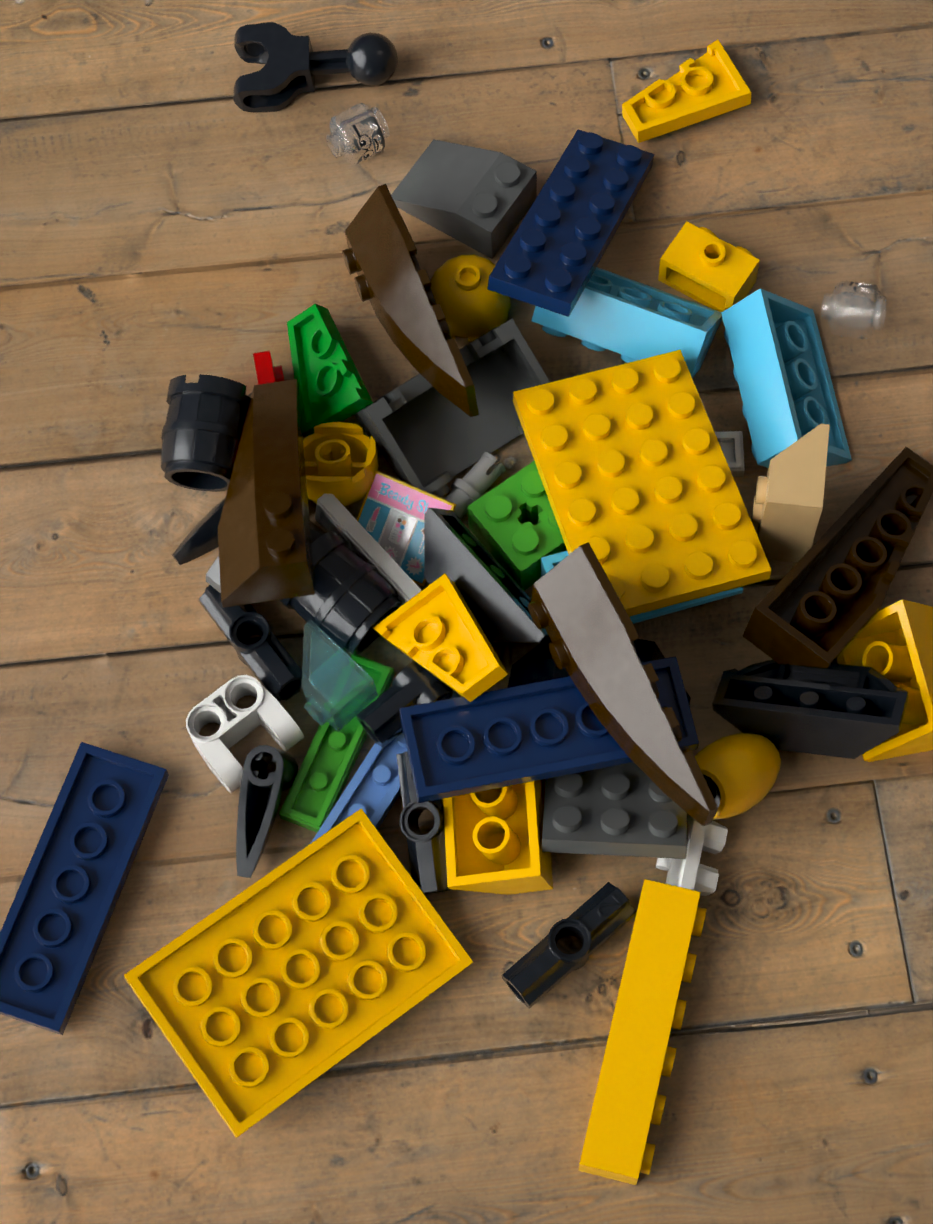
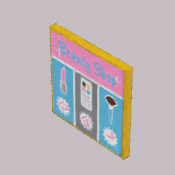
M376 470L372 486L367 491L357 521L415 583L425 586L427 581L424 579V514L429 508L452 510L454 512L456 504Z

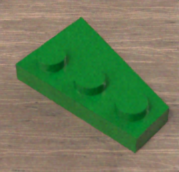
M314 304L287 322L294 379L298 380L303 435L309 436L314 434V427L322 423L342 422L373 403L328 308Z

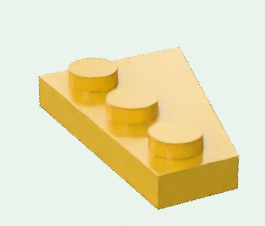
M718 39L708 45L707 53L698 59L689 58L680 64V71L669 79H658L622 104V116L638 143L751 104L752 92Z
M446 573L373 627L384 639L469 702H472L508 675L457 586Z

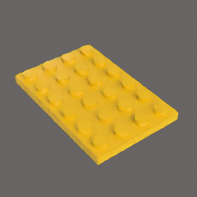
M681 350L513 392V404L568 554L589 542L629 617L770 579L772 569Z
M361 808L124 974V978L233 1135L238 1138L470 966L473 961Z

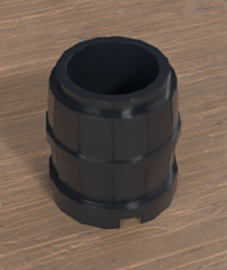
M199 374L198 383H185L186 375L177 376L171 379L166 400L169 408L161 435L163 440L161 469L165 472L164 477L169 482L187 489L210 492L228 490L252 393L247 396V386L224 377Z
M331 530L318 537L311 544L315 595L280 599V601L288 609H295L310 625L315 634L324 637L344 654L350 652L353 656H356L366 650L380 636L373 627L401 607L402 601L398 599L399 595L395 588L377 571V567L371 562H366L356 552L348 548V541Z

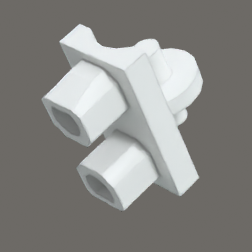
M687 813L686 859L657 858L656 868L668 871L665 884L701 892V896L714 893L719 877L718 869L700 864L699 862L702 850L712 854L722 852L728 828L715 821L702 826Z

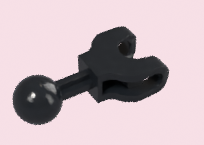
M267 22L240 27L235 33L234 47L236 52L247 63L265 64V66L257 72L242 75L236 80L233 99L235 104L246 112H275L290 105L300 94L315 92V75L350 73L353 78L362 84L369 86L380 85L389 80L394 74L398 63L397 51L387 37L379 33L369 32L355 38L348 49L313 52L309 36L290 34L285 27L277 23Z

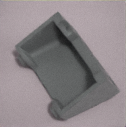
M513 319L493 328L459 349L474 383L479 415L474 417L468 416L439 393L420 373L354 414L369 438L371 436L374 438L377 449L401 481L442 497L450 491L447 483L455 475L478 462L484 452L491 454L519 435L524 434L513 404V392L550 383Z

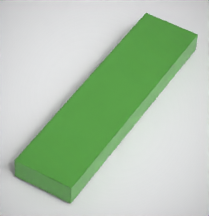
M351 655L280 810L279 816L281 819L316 833L319 831L339 800L368 735L357 720V714L388 690L395 675L394 668L360 655Z

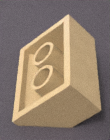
M819 424L770 460L767 477L758 476L756 496L754 495L750 519L767 559L798 562L812 547L823 509L830 424Z

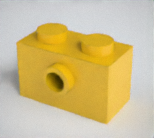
M686 221L660 258L658 281L711 309L723 312L747 296L756 283L760 260L754 257L747 249L740 246L735 247L719 239L711 230L697 227Z

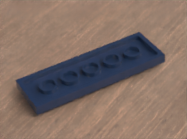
M578 129L491 272L488 290L569 317L651 170L654 154L640 150L632 145H625L603 138L598 134Z
M676 656L641 663V665L652 664L659 679L656 682L659 692V704L661 707H672L676 715L682 735V740L678 742L680 749L683 750L688 747L691 750H697L699 740ZM570 676L484 692L472 702H469L464 697H457L400 708L399 715L418 803L633 762L598 720Z
M84 742L80 743L0 931V1014L63 1036L169 774L166 769Z

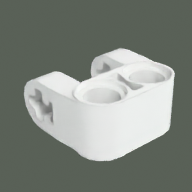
M239 675L229 680L193 707L186 718V728L197 751L229 793L234 792L241 786L243 768L228 749L262 724L284 751L289 750L304 738L302 731L280 702L256 678L248 675ZM251 695L257 698L256 702L249 708L241 709L236 707L237 701L244 696ZM208 723L220 724V728L215 734L211 736L199 735L200 729Z

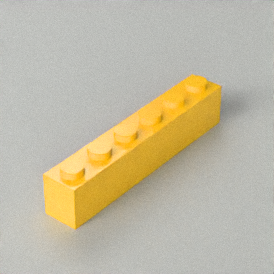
M644 879L578 1171L633 1185L637 1184L639 1173L650 1174L656 1145L646 1143L650 1123L660 1126L666 1096L657 1094L661 1075L671 1076L677 1048L667 1045L671 1028L681 1030L687 1001L678 999L681 981L691 983L697 955L688 953L691 935L701 937L707 910L698 907L701 892Z

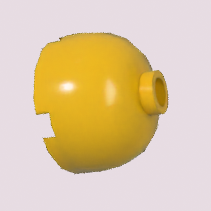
M475 254L459 255L442 264L431 278V290L436 304L440 303L444 312L451 338H455V336L461 338L469 337V341H473L507 321L508 312L511 307L510 297L488 290L489 276L496 265L487 258Z
M338 421L315 426L314 434L307 436L303 440L308 500L317 504V499L326 493L333 494L343 506L360 501L372 486L375 471L378 470V457L374 438L364 435L363 428L353 423Z

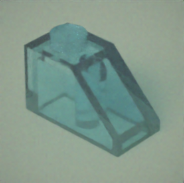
M309 620L304 625L301 686L307 700L304 708L321 726L328 722L339 732L378 696L374 679L312 620Z

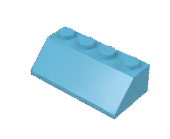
M596 267L569 317L535 306L531 321L543 325L542 330L548 334L558 337L570 335L581 339V344L591 350L605 351L608 349L621 354V359L627 363L681 350L693 378L703 364L722 321V314L720 311Z
M760 288L721 312L725 326L724 336L730 347L734 364L733 374L739 385L743 402L742 412L748 423L752 440L751 450L757 465L769 468L772 458L819 424H830L826 467L845 464L851 461L852 458L814 310Z

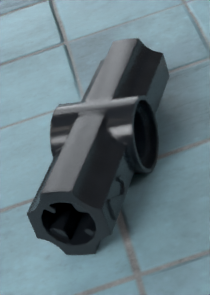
M211 585L206 587L205 592L199 598L200 604L234 647L239 659L250 668L260 683L278 701L288 700L300 692L301 687L307 682V677L270 630L267 620L261 614H258L251 604L223 608L221 593ZM262 635L258 642L249 645L244 644V641L249 636Z
M412 661L395 677L391 688L357 714V720L369 737L376 744L384 748L403 733L399 715L400 708L451 699L454 690L417 662Z
M408 753L396 754L403 804L399 824L401 831L407 837L411 877L424 894L450 891L452 889H449L447 885L443 799L418 803ZM429 809L434 816V826L429 833L423 834L419 828L418 819L424 810Z
M608 882L568 918L556 922L543 940L502 974V979L512 993L530 1009L568 974L583 967L594 951L636 915V910L622 891ZM571 935L578 938L583 947L575 954H565L557 948L556 943L563 936Z

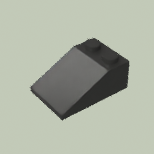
M433 139L391 196L397 208L493 259L537 198V171L502 152Z

